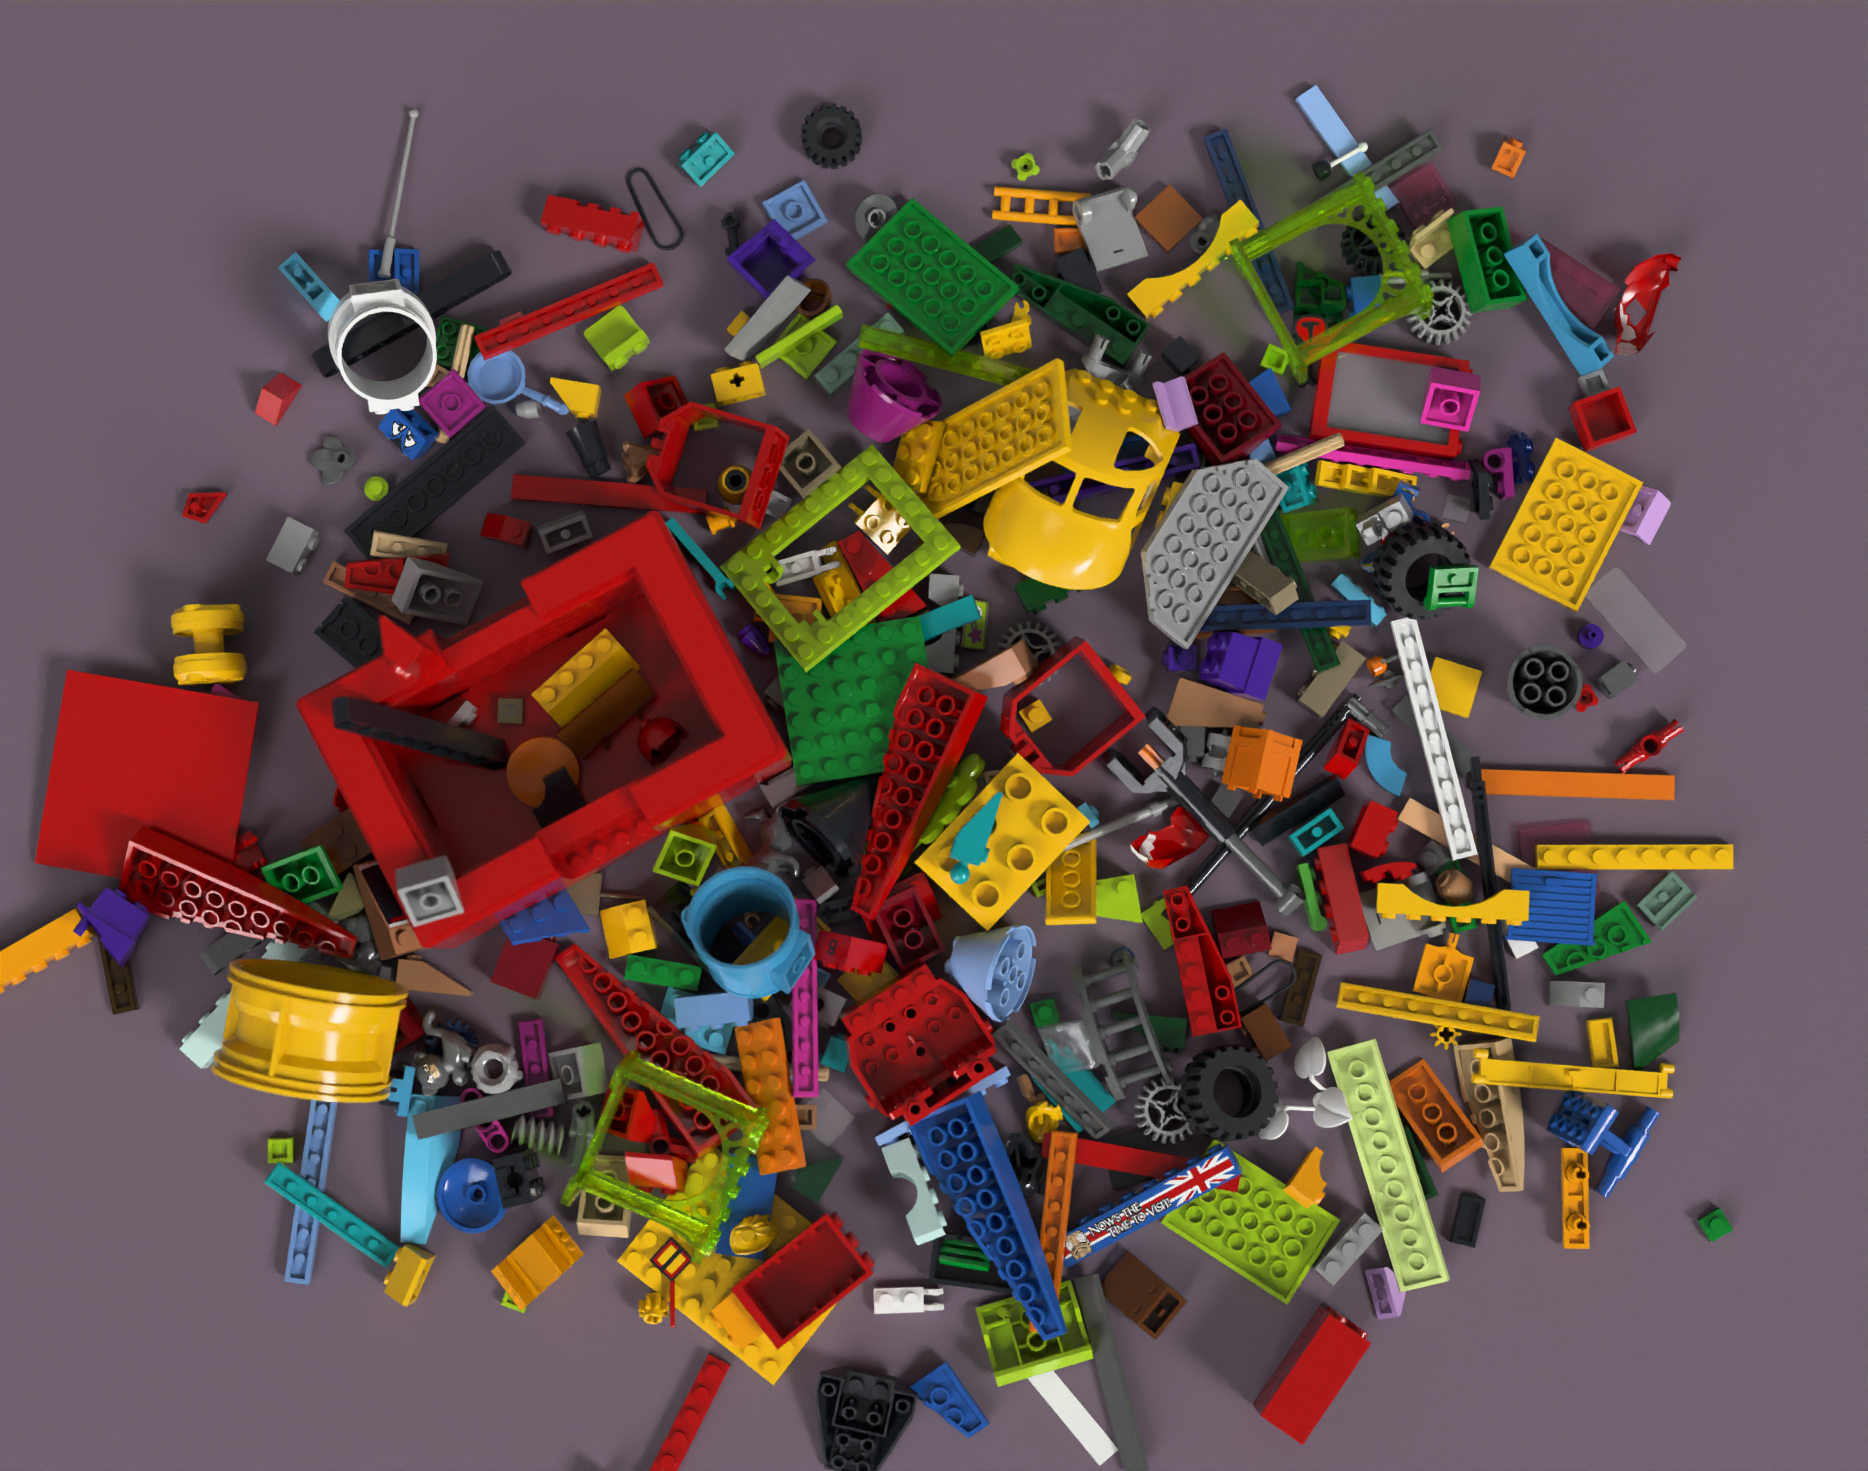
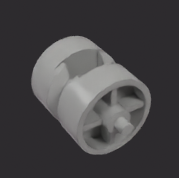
M1223 729V733L1220 734L1208 733L1205 747L1208 749V752L1204 753L1201 767L1211 770L1213 772L1212 777L1217 778L1218 774L1224 771L1231 737L1227 735L1228 730Z

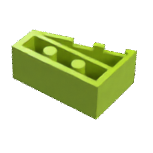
M1134 874L1096 881V917L1143 923Z

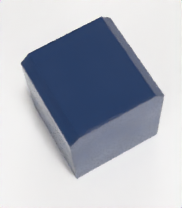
M1468 979L1461 1003L1490 1007L1495 985Z

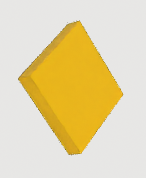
M1434 657L1430 674L1440 710L1467 719L1482 671Z

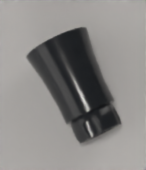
M597 420L576 426L565 433L590 478L597 477L611 470L607 460L608 455L599 433Z

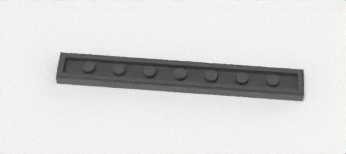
M1099 1274L1078 1276L1074 1278L1124 1471H1147L1150 1468Z

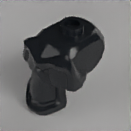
M1013 1133L1005 1139L1003 1146L1024 1199L1037 1192L1036 1171L1041 1164L1042 1156L1041 1152L1033 1151L1032 1143L1024 1135Z

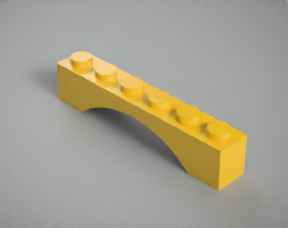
M1240 199L1222 214L1213 242L1195 263L1185 270L1170 276L1144 279L1127 294L1128 299L1146 320L1150 316L1154 319L1164 310L1162 308L1163 305L1168 301L1173 303L1182 296L1183 293L1181 291L1189 285L1191 288L1201 280L1200 275L1204 271L1208 270L1210 272L1221 263L1219 259L1222 256L1233 254L1240 247L1238 245L1240 241L1244 238L1246 240L1252 238L1258 232L1259 221Z
M1376 883L1375 913H1381V918L1396 919V914H1406V919L1421 920V915L1431 916V921H1446V917H1456V922L1471 923V918H1481V923L1496 924V920L1501 919L1507 920L1506 925H1522V921H1528L1530 891L1501 889L1492 897L1479 903L1450 907L1424 900L1411 892L1404 884Z

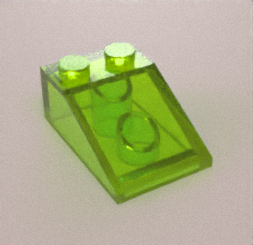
M1341 507L1280 515L1299 563L1333 562L1361 558L1359 530L1356 527L1358 510Z

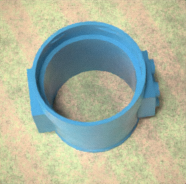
M735 867L715 874L698 888L690 905L688 904L684 908L681 915V920L688 937L691 939L701 960L708 966L715 982L728 993L738 997L762 998L780 990L789 994L816 954L810 935L799 929V914L789 888L777 876L760 868ZM756 911L767 912L780 917L790 926L789 934L783 944L773 954L761 961L747 965H731L717 961L710 955L712 942L717 932L726 922L740 914Z

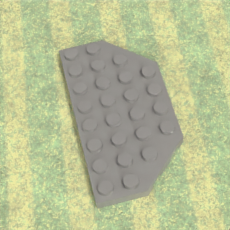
M1246 459L1192 470L1141 550L1149 621L1183 649H1188L1289 488L1257 459Z

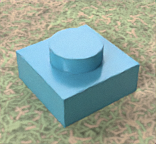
M1085 802L1077 808L1090 821L1087 825L1090 829L1100 823L1097 819L1100 815L1092 804L1088 807Z

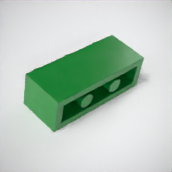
M628 954L624 979L700 991L704 969L696 965Z

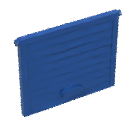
M1511 868L1510 890L1530 891L1528 921H1522V925H1508L1505 940L1595 946L1593 931L1597 874Z

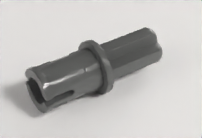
M1351 697L1345 703L1344 707L1348 706L1351 709L1350 713L1360 721V724L1368 727L1378 738H1381L1384 735L1383 733H1386L1390 726L1373 713V709L1369 710L1355 697Z

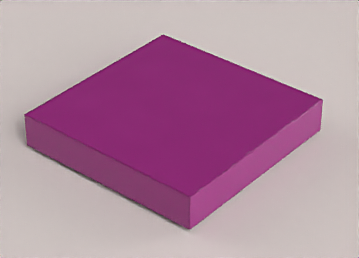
M455 369L450 371L419 399V404L449 438L453 437L487 407Z

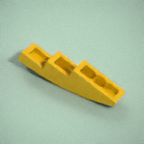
M1321 460L1317 462L1314 485L1392 498L1400 479L1416 486L1417 476L1379 468H1365L1351 464L1342 465Z

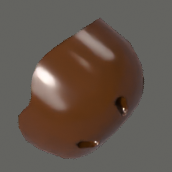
M816 278L801 281L811 289L796 307V310L801 315L814 319L830 309L832 294L825 281Z

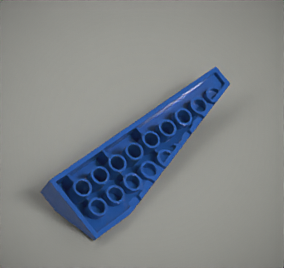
M978 1091L944 1105L916 1124L909 1125L926 1169L931 1175L934 1174L940 1183L938 1185L944 1194L947 1193L954 1204V1210L958 1215H962L967 1223V1229L989 1261L992 1260L999 1270L997 1273L1002 1280H1006L1014 1291L1012 1295L1027 1310L1026 1315L1043 1340L1046 1341L1067 1333L1057 1294L1034 1223L982 1092Z

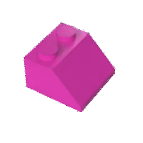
M1431 367L1424 394L1420 423L1468 432L1480 394V375Z

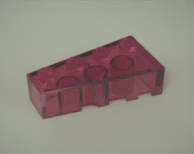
M1540 237L1550 253L1551 274L1562 301L1581 323L1593 331L1620 291V288Z

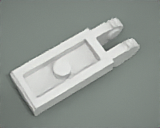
M836 546L819 551L813 550L779 560V563L784 567L782 577L775 582L776 586L779 587L822 574L824 571L841 567L840 561L829 562L823 566L820 561L821 556H828L837 552Z
M923 1286L874 1288V1314L943 1310L944 1304L940 1302L924 1304V1295L937 1296L943 1294V1288H923Z

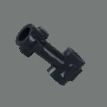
M732 212L726 213L721 220L722 228L727 230L729 247L725 248V253L728 256L740 247L737 237L740 219L732 214Z

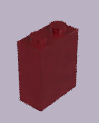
M557 937L543 938L541 941L511 945L507 938L490 982L533 999H540L555 961L554 957L557 956L561 945L555 942Z

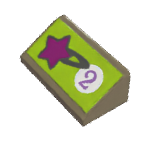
M975 600L982 619L963 626L961 649L985 651L989 602Z

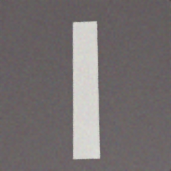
M1054 1371L1027 1378L1099 1466L1119 1450Z

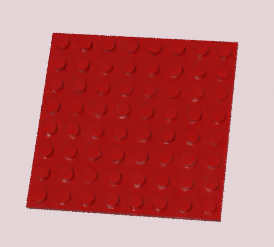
M67 670L35 863L121 878L129 840L145 826L233 866L260 703Z

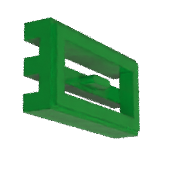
M944 1239V1246L941 1249L942 1255L939 1256L940 1264L988 1271L991 1262L978 1243L965 1242L958 1239ZM948 1254L962 1256L963 1258L982 1259L985 1260V1262L949 1257Z

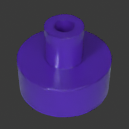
M1587 624L1580 628L1577 633L1578 643L1585 649L1598 647L1604 638L1602 629L1595 624Z

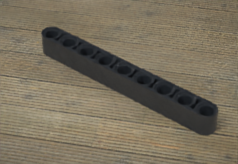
M494 251L416 294V296L424 303L433 320L508 278L512 271L501 251ZM386 311L348 332L342 345L341 356L345 363L351 366L421 326L404 314ZM329 344L312 354V358L324 378L331 377L340 372L331 355Z
M342 696L331 701L333 726L336 729L490 770H498L507 766L506 745L503 739L353 697Z

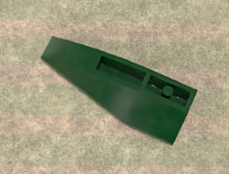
M1017 263L1007 276L1019 286V291L1016 293L1018 297L1027 301L1031 307L1087 347H1091L1095 334L1108 338L1110 342L1102 357L1122 369L1126 367L1150 327L1148 322L1108 296Z

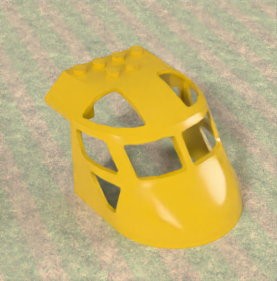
M1074 368L1065 371L1068 406L1079 409L1081 414L1071 434L1072 450L1053 459L1054 462L1076 473V478L1066 501L1059 503L1038 492L1024 480V474L995 489L984 516L983 526L988 542L996 553L1021 573L1052 586L1085 590L1108 585L1116 580L1123 571L1180 433L1179 431L1174 432L1165 428L1158 401L1147 399L1132 390L1116 386L1109 380L1099 379L1087 371ZM1128 431L1142 436L1149 442L1144 457L1153 461L1155 467L1142 471H1125L1115 468L1116 456ZM1085 477L1113 486L1134 488L1135 491L1118 519L1101 518L1073 508L1074 500ZM1142 499H1143V502H1142V504H1141V509H1140L1139 511H1137V510H1138V507H1139V505H1140V503H1141V501H1142ZM1136 526L1131 538V530Z

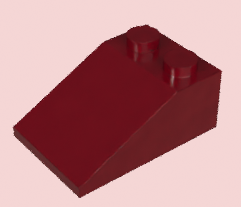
M915 884L885 899L875 918L901 972L946 951Z

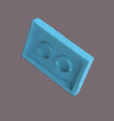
M668 987L660 1014L677 1028L674 998L693 995L694 993ZM733 1022L724 1023V1027L718 1029H709V1025L699 1026L700 1030L685 1032V1027L678 1028L701 1048L726 1055L734 1026Z

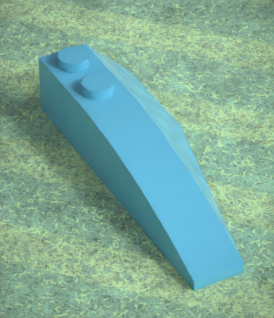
M422 1093L411 1094L403 1165L402 1243H427L439 1206L437 1200L438 1185L444 1172L454 1162L460 1147L461 1130L418 1140L412 1115L460 1104L461 1096L434 1094L433 1096L426 1097Z

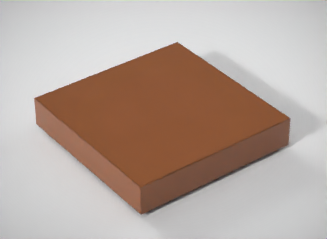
M1170 184L1135 216V220L1167 253L1203 220Z

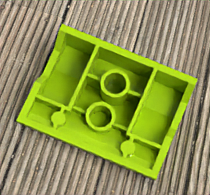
M1071 1280L1061 1283L1059 1305L1067 1333L1046 1341L1043 1340L1039 1333L1029 1331L1030 1319L1026 1315L1027 1310L1020 1301L1017 1302L1015 1297L975 1308L998 1387L1094 1359Z

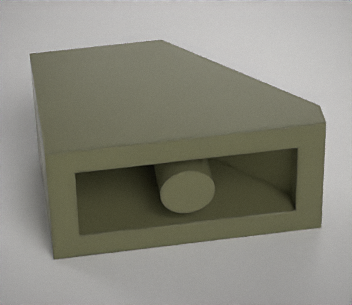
M349 872L341 882L344 889L336 892L325 917L333 922L356 916L365 908L356 876Z

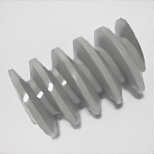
M521 1114L515 1122L510 1144L513 1143L515 1138H518V1146H522L525 1140H527L528 1148L530 1149L535 1143H537L538 1151H541L547 1145L548 1153H551L556 1147L557 1155H559L564 1137V1126L559 1124L555 1130L554 1122L550 1121L547 1127H545L544 1119H540L537 1125H535L534 1117H530L526 1123L525 1115Z

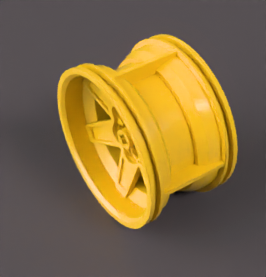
M264 958L237 959L230 962L229 970L231 972L228 973L227 980L232 983L222 1046L221 1049L216 1050L213 1054L214 1061L211 1065V1071L215 1075L235 1084L256 1090L313 1100L375 1102L387 1099L390 1096V1086L393 1079L389 1075L400 1010L406 1007L407 1001L405 998L408 997L409 992L405 986L379 976H369L363 972L315 963Z

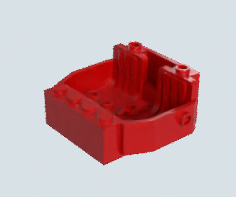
M924 962L907 969L838 1014L848 1031L845 1034L848 1064L868 1094L864 1098L871 1109L876 1107L881 1114L889 1117L891 1120L901 1115L912 1126L995 1072L987 1059L997 1052L994 1038L990 1033L993 1031L992 1026L986 1018L981 1019L965 993L937 975L933 976ZM908 1009H914L915 1015L911 1018L906 1015ZM889 1022L894 1024L892 1031H887L885 1028ZM923 1047L924 1053L920 1056L917 1055L916 1049ZM950 1076H953L955 1078L950 1083H947L946 1079ZM935 1087L937 1091L933 1092L932 1088Z

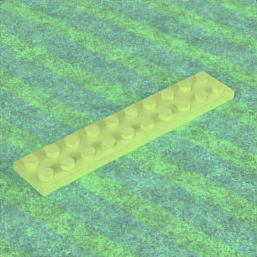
M1376 1038L1328 1051L1327 1054L1337 1087L1344 1093L1348 1109L1353 1117L1348 1123L1379 1224L1383 1229V1237L1400 1292L1449 1281L1450 1277Z

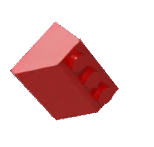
M382 615L379 620L384 657L390 660L388 666L408 679L415 677L420 680L438 657V654L398 624Z
M923 871L894 884L887 896L889 897L915 884L932 921L934 922L942 918L934 893ZM860 915L871 940L886 944L887 942L876 918L870 920Z

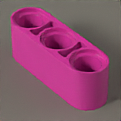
M469 1088L461 1094L460 1103L468 1102L467 1097L470 1092L476 1093L479 1098L487 1096L481 1089ZM501 1119L492 1121L489 1127H485L482 1124L475 1126L483 1141L492 1152L500 1153L511 1146V1134ZM497 1134L505 1138V1145L502 1148L496 1147L494 1144V1137Z

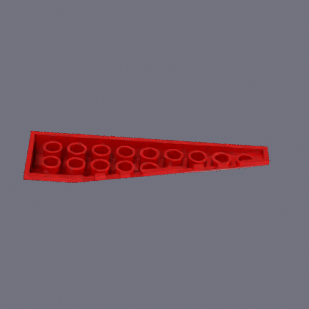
M915 663L894 709V724L888 736L890 740L889 747L883 759V764H885L882 776L879 777L871 814L873 818L871 829H868L866 840H868L867 848L861 860L863 865L860 877L857 878L851 910L870 920L875 918L923 834L988 699V696L918 663Z
M145 826L129 840L119 890L127 895V901L131 904L137 901L145 906L148 912L161 918L170 919L175 917L181 919V922L191 924L192 921L204 924V927L211 929L221 927L229 933L261 940L271 938L275 939V943L285 945L286 942L298 944V948L308 950L312 947L319 949L321 953L348 959L352 958L358 937L276 887L224 861Z
M575 943L554 957L608 1036L698 1160L719 1146L759 1110L727 1067L720 1064L706 1050L704 1051L694 1040L682 1033L672 1022L646 1001L638 997L634 991L626 987L612 973L600 966L596 960Z

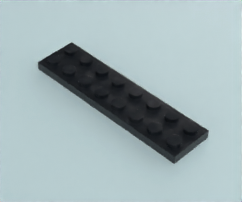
M493 405L348 526L344 532L368 560L384 558L370 555L374 530L415 537L526 443Z

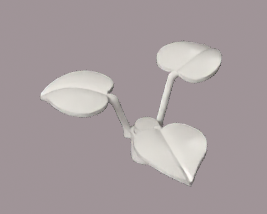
M1315 1036L1308 1040L1300 1048L1294 1061L1296 1074L1303 1079L1309 1077V1080L1321 1091L1315 1094L1313 1098L1314 1106L1286 1105L1283 1107V1102L1279 1099L1278 1103H1275L1273 1106L1276 1108L1274 1117H1269L1270 1123L1268 1126L1260 1129L1258 1134L1260 1139L1273 1140L1280 1137L1286 1131L1289 1117L1286 1113L1288 1110L1314 1111L1313 1119L1315 1123L1323 1128L1339 1126L1353 1119L1342 1090L1337 1087L1325 1088L1314 1077V1075L1322 1074L1326 1065L1325 1049L1318 1037Z

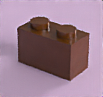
M1266 1003L1240 1017L1242 1027L1239 1029L1245 1038L1249 1036L1254 1045L1251 1048L1257 1051L1256 1056H1263L1268 1061L1292 1046Z

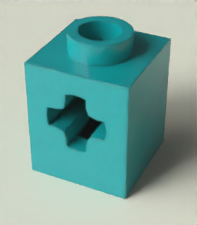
M838 1033L837 1037L831 1035L821 1064L841 1072L846 1070L848 1057L845 1035Z

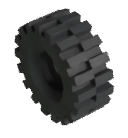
M831 103V107H826V104H823L820 110L814 108L811 110L812 115L805 117V124L802 123L801 140L807 157L811 158L816 165L818 163L822 164V168L825 169L828 166H832V169H837V165L847 166V162L849 160L852 162L855 159V154H859L860 145H862V133L858 118L854 117V113L851 110L849 112L846 111V107L842 105L840 108H837L836 104ZM830 128L838 130L841 134L840 142L834 146L826 145L822 140L823 133Z

